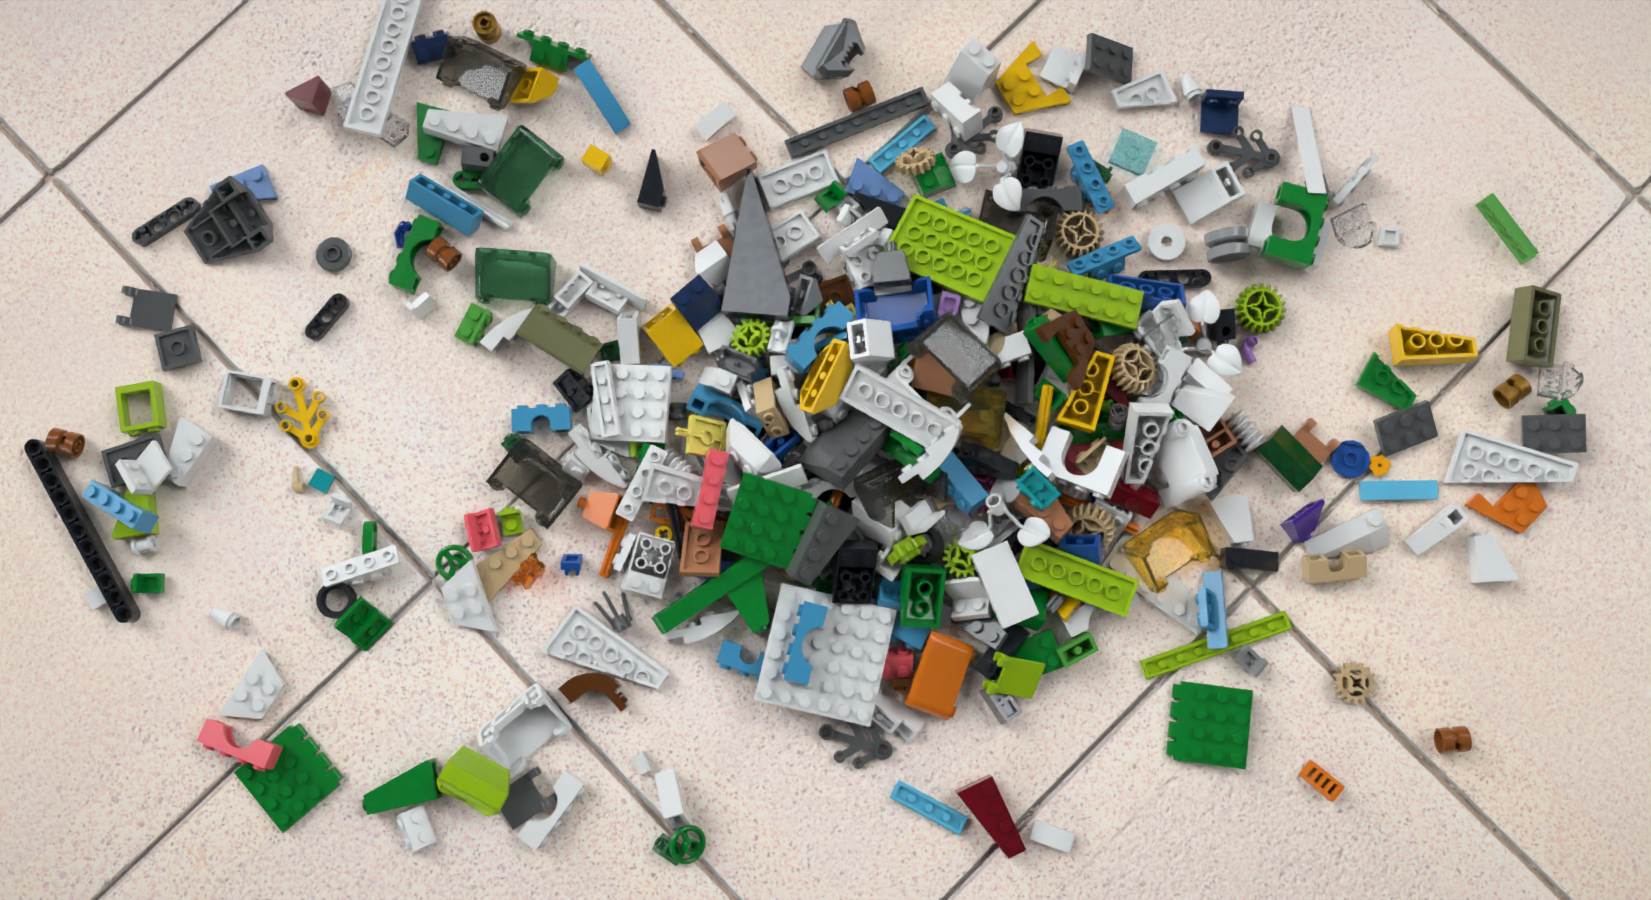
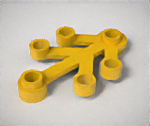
M293 377L290 379L288 386L295 394L299 412L293 410L287 403L282 401L276 403L275 410L301 422L303 430L293 426V423L289 420H282L279 427L285 432H291L298 436L305 448L312 449L319 444L320 436L318 433L324 423L330 419L329 411L321 409L317 412L318 420L311 427L310 421L320 404L325 401L326 395L321 391L314 392L312 395L313 401L307 409L303 391L306 389V382L300 377ZM295 381L299 383L297 387L293 386ZM318 394L322 395L320 400L316 399ZM284 404V409L280 411V405ZM326 412V417L322 419L321 414ZM288 422L289 427L284 429V424ZM311 435L312 440L307 442V437Z

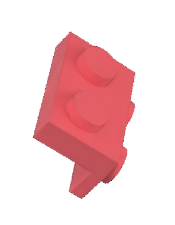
M494 508L464 514L465 527L472 552L486 551L502 546Z
M907 647L888 648L881 679L913 678V650Z

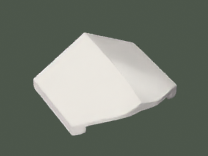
M715 240L695 254V270L705 281L716 286L727 279L730 258Z

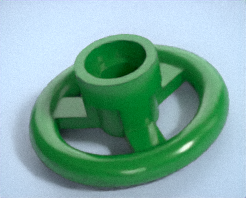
M454 544L445 546L436 557L437 571L444 579L449 581L455 575L456 570L466 565L473 559V556L463 546ZM456 550L460 552H456L452 555L449 551ZM443 556L449 561V573H446L442 567Z
M685 825L679 828L670 840L669 850L672 858L680 864H691L698 860L706 846L705 835L695 825ZM687 831L697 833L700 842L689 838ZM681 835L683 839L682 847L676 853V841ZM685 853L688 854L689 856H692V857H689V858H683V856L685 855Z

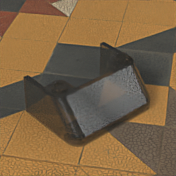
M893 459L855 477L853 485L868 517L893 529L895 528L896 501L906 496H910L918 501L924 500L928 496L943 502L947 501L948 473L942 471L931 484H928L917 475L902 484L898 477L902 474L901 469L905 466Z

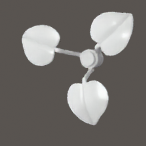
M1016 122L1006 125L997 132L996 146L999 150L1003 151V156L1006 158L1000 160L997 165L976 164L977 157L970 151L959 152L952 158L949 165L950 172L961 183L971 182L976 176V168L997 169L1000 174L1005 175L1000 179L1001 183L994 186L993 198L1000 207L1010 211L1020 210L1022 198L1021 183L1018 179L1011 177V175L1015 174L1018 168L1017 163L1012 160V157L1017 156L1023 147V123Z
M1205 290L1194 297L1187 308L1190 319L1194 322H1201L1203 338L1197 340L1195 347L1183 348L1178 339H1174L1171 343H1167L1165 340L1157 347L1160 355L1158 357L1154 355L1155 359L1153 361L1158 364L1160 356L1166 345L1181 352L1198 350L1203 355L1212 353L1213 355L1208 358L1207 364L1216 374L1223 376L1241 374L1243 368L1238 349L1231 344H1221L1214 351L1213 343L1207 339L1205 322L1212 324L1217 321L1220 315V305L1215 295L1211 291Z
M998 478L986 499V505L989 508L987 511L989 525L984 521L972 522L964 530L958 544L968 550H980L987 547L994 538L993 533L990 531L992 529V515L1001 516L1006 513L1021 528L1017 538L1026 547H1033L1046 541L1050 537V528L1044 520L1038 517H1030L1022 525L1007 510L1005 502L1011 503L1020 495V492L1016 489L1018 485L1015 480Z

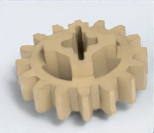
M921 146L919 149L917 147L907 149L906 153L901 152V156H897L895 161L897 172L901 173L902 176L905 174L907 176L911 174L917 176L921 173L923 174L924 170H930V166H935L936 157L933 149L930 150L929 147L924 149Z
M1351 661L1350 665L1349 663H1343L1344 668L1337 667L1339 673H1333L1336 680L1331 681V683L1336 684L1333 691L1339 692L1338 698H1344V702L1350 703L1351 701L1352 704H1358V701L1365 703V698H1372L1369 693L1376 691L1372 688V685L1377 684V682L1371 679L1375 674L1368 673L1371 669L1370 667L1363 668L1364 663L1357 664L1356 661ZM1353 669L1358 670L1354 674L1349 671ZM1354 691H1355L1356 693H1359V695H1356V696H1352V695H1349V694H1350V693H1353Z

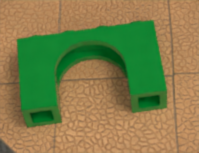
M1285 181L1279 185L1274 205L1292 209L1301 214L1306 223V233L1303 239L1297 241L1270 235L1264 240L1260 258L1303 270L1313 265L1316 254H1313L1314 249L1320 241V236H1318L1319 229H1322L1325 220L1322 218L1323 213L1329 205L1327 200L1328 193H1308L1307 187Z

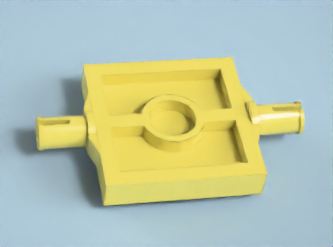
M692 414L689 416L688 428L677 427L675 434L686 437V454L706 458L707 451L710 448L719 451L725 450L727 422Z

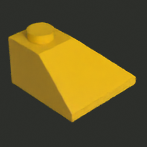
M542 67L522 69L509 103L530 104L550 97L557 90L559 78Z

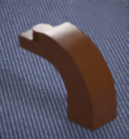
M602 673L577 675L558 688L570 703L577 701L586 692L596 690L604 693L620 711H624L629 706L627 703L628 698L622 692H617L622 685L614 678Z

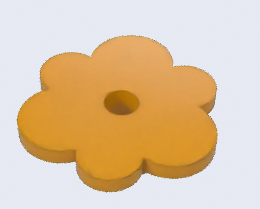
M1384 455L1372 456L1370 458L1371 464L1369 469L1373 471L1375 476L1378 477L1389 472L1388 468L1391 466V462L1385 459Z

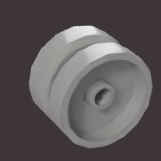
M1234 226L1206 233L1204 235L1205 246L1211 248L1206 253L1208 262L1212 264L1228 263L1250 256L1249 244L1244 243L1248 238L1246 228Z

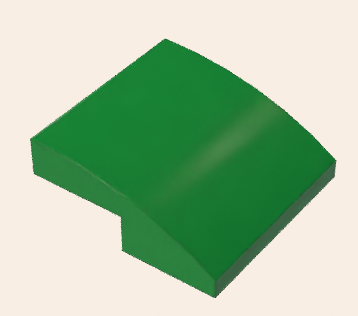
M360 596L333 625L335 629L350 638L352 643L367 651L393 622L369 601Z

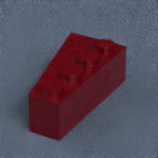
M989 774L955 790L1008 859L1026 851L993 776Z

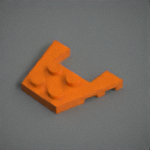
M1515 482L1493 506L1480 493H1476L1464 505L1518 534L1523 533L1548 507L1535 482Z

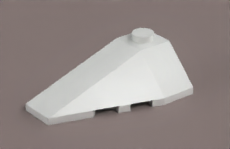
M1374 508L1310 538L1303 544L1309 555L1321 553L1326 558L1340 556V551L1360 549L1363 553L1374 552L1390 544L1388 524L1380 509Z

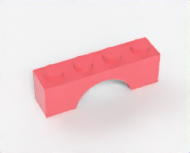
M711 448L707 451L701 488L694 508L691 528L705 531L713 529L729 456L728 452Z
M208 718L197 739L198 742L203 743V748L211 751L215 749L220 750V755L229 758L235 756L237 757V762L248 765V762L254 764V769L263 772L265 769L274 770L283 749L280 745L262 739H256L251 745L241 748L235 742L233 726Z

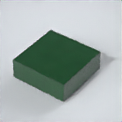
M618 340L603 343L604 345L600 350L602 360H609L610 362L620 360Z

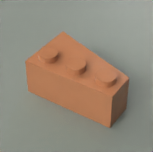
M1221 417L1210 432L1202 426L1198 427L1212 458L1237 443Z
M1020 494L1015 499L1013 506L1027 519L1038 517L1044 520L1050 528L1049 538L1058 544L1073 526L1059 500L1054 501L1045 511L1040 508L1037 510L1029 502L1031 498L1027 494L1024 496Z

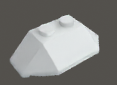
M733 418L729 421L726 428V452L729 453V459L736 463L743 473L746 471L762 477L785 469L775 455L744 425Z

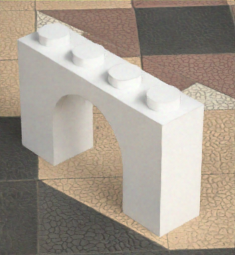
M1260 201L1254 206L1247 228L1248 238L1244 241V243L1249 244L1251 254H1261L1264 240L1272 235V224L1277 210L1276 206ZM1324 222L1322 229H1319L1318 236H1320V241L1313 253L1316 254L1313 265H1310L1304 271H1314L1320 266L1332 224Z
M1052 426L1041 452L1047 457L1043 464L1057 476L1055 478L1056 482L1066 487L1068 484L1075 486L1074 489L1082 493H1086V491L1093 493L1092 496L1104 500V498L1111 499L1128 458L1126 452L1107 445L1099 465L1093 472L1084 476L1073 475L1065 467V457L1073 435L1066 430Z

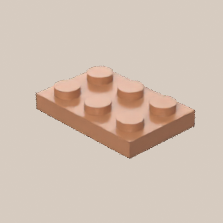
M686 522L679 570L680 576L720 577L723 548L719 546L725 531L724 522H714L711 531L691 528V522Z

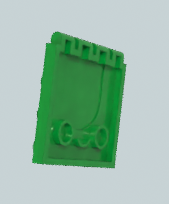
M744 471L719 547L787 569L795 553L793 551L797 549L803 536L800 530L805 532L812 517L806 513H814L819 500L812 498V493Z
M1181 681L1180 685L1173 684L1172 698H1179V702L1171 701L1170 717L1177 718V722L1169 721L1168 737L1175 738V741H1167L1166 755H1173V760L1246 770L1253 690Z
M300 723L295 726L289 725L270 741L283 747L274 770L265 769L264 772L253 768L254 764L248 762V765L243 764L234 772L282 833L289 830L341 785L339 781L344 778L336 767L328 770L333 763L324 752L316 755L320 747L311 736L306 740L303 739L308 735V732Z

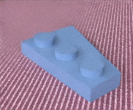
M857 157L846 188L847 194L854 196V193L858 192L900 206L904 191Z
M263 164L232 176L249 188L258 201L264 199L278 200ZM219 182L210 185L211 191Z

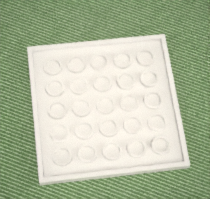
M782 583L754 700L870 727L897 610L873 604L832 603L831 594ZM804 601L828 607L823 627L814 628L809 631L802 642L803 656L813 666L808 686L784 680V675L781 674L784 662L788 663L790 656L786 655L789 643L793 644L795 636L791 635L794 623L798 624L800 616H797L799 604L803 605Z

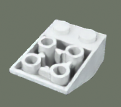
M1228 161L1210 169L1172 192L1190 225L1239 201L1246 194Z
M639 532L625 571L621 589L661 599L676 547L675 541Z

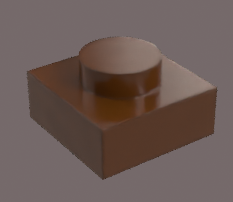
M890 679V687H894V691H906V687H910V679Z

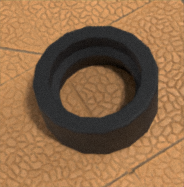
M930 527L926 532L910 535L914 539L921 534H927L932 541L930 555L923 557L919 554L912 561L918 564H930L941 558L944 551V541L940 532L935 528Z
M342 582L330 587L323 585L318 591L316 605L324 616L338 619L357 600V594L347 583ZM333 589H342L348 596L347 605L341 611H331L326 605L327 594Z

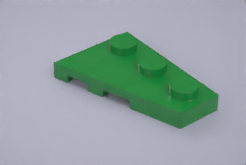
M417 102L418 160L438 166L446 140L424 133L422 126L428 109H445Z
M1373 352L1355 386L1399 410L1411 406L1417 395L1401 379L1396 377L1391 371L1392 369L1378 358L1379 356L1376 352Z

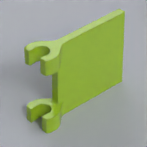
M995 652L993 660L997 661V666L1003 667L997 683L988 679L984 680L982 687L987 688L986 693L992 695L1001 693L1032 699L1046 666L1045 663L1013 658L1003 653Z

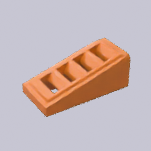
M1309 760L1298 774L1331 802H1334L1345 788L1312 760ZM1313 768L1316 769L1315 772H1314V773L1311 775V777L1309 778V777L1307 776V775L1309 774V772H1310ZM1319 774H1321L1322 776H1321L1320 779L1315 783L1314 780L1317 778V776H1318ZM1326 779H1327V780H1328V783H1327V784L1324 786V788L1322 789V788H1321V785H1322V784L1326 781Z

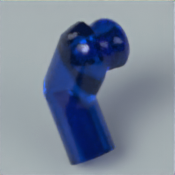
M403 220L399 222L394 231L397 248H404V234L412 229V224L409 221L405 222Z

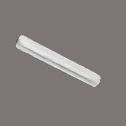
M449 186V191L483 210V216L506 231H509L513 226L510 220L456 186Z

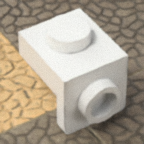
M575 447L572 452L568 451L562 460L565 462L562 470L582 481L591 470L575 455L574 452L578 449Z
M333 494L332 503L323 515V521L341 528L353 510L351 500L344 495Z

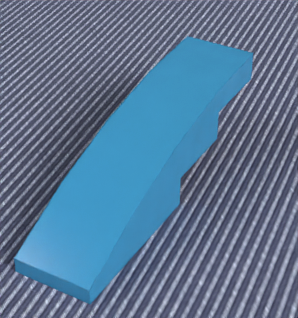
M590 59L575 67L573 70L613 132L616 134L631 125Z

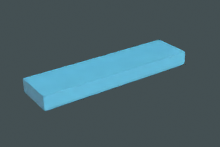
M924 114L870 158L868 163L875 171L882 175L895 164L896 157L901 156V152L906 153L907 149L916 147L931 135L937 127Z
M1437 480L1359 481L1360 501L1438 499Z
M898 780L890 795L891 799L958 835L961 834L969 818L901 780Z

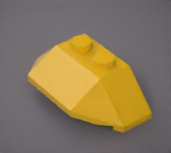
M833 338L830 344L817 355L800 390V410L816 414L836 404L853 370L849 343Z

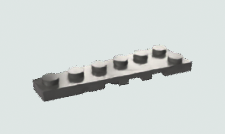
M1030 214L1025 216L976 317L1006 336H1009L1012 332L1017 316V306L1023 296L1021 293L1029 277L1027 276L1029 267L1033 264L1035 251L1037 250L1045 225Z

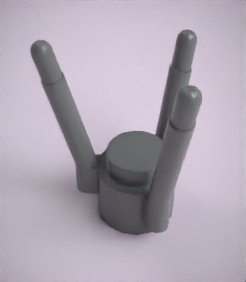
M603 591L602 594L615 618L612 620L597 601L594 602V605L608 620L613 630L616 629L620 633L631 627L630 621L633 619L629 612L625 593L622 592L621 597L626 616L623 613L621 615L617 613L607 593Z

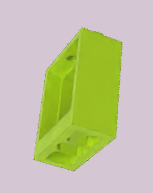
M152 380L115 387L120 431L122 433L128 434L129 437L141 436L142 432L158 433L160 429L167 428L161 383ZM150 393L154 421L131 425L127 397Z

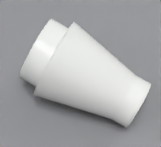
M1190 73L1183 74L1179 79L1184 98L1188 102L1197 101L1202 97V89L1194 81Z
M214 607L209 614L211 618L215 619L226 630H235L241 622V617L234 611Z

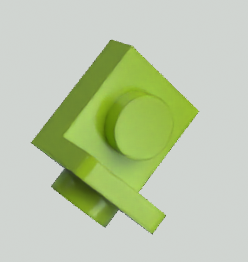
M515 506L503 508L502 512H498L502 520L504 536L524 533L521 510L515 509Z

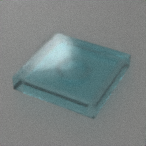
M1123 128L1108 163L1140 176L1145 173L1158 142Z

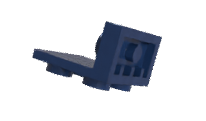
M1206 89L1201 97L1200 133L1232 135L1233 128L1238 126L1239 104L1244 99V92Z

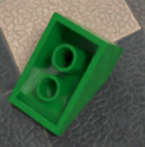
M902 563L900 577L901 626L940 628L947 570L940 565L910 563L903 565Z
M1051 629L1029 636L1014 656V658L1045 663L1046 666L1042 675L1064 667L1056 652L1058 645Z

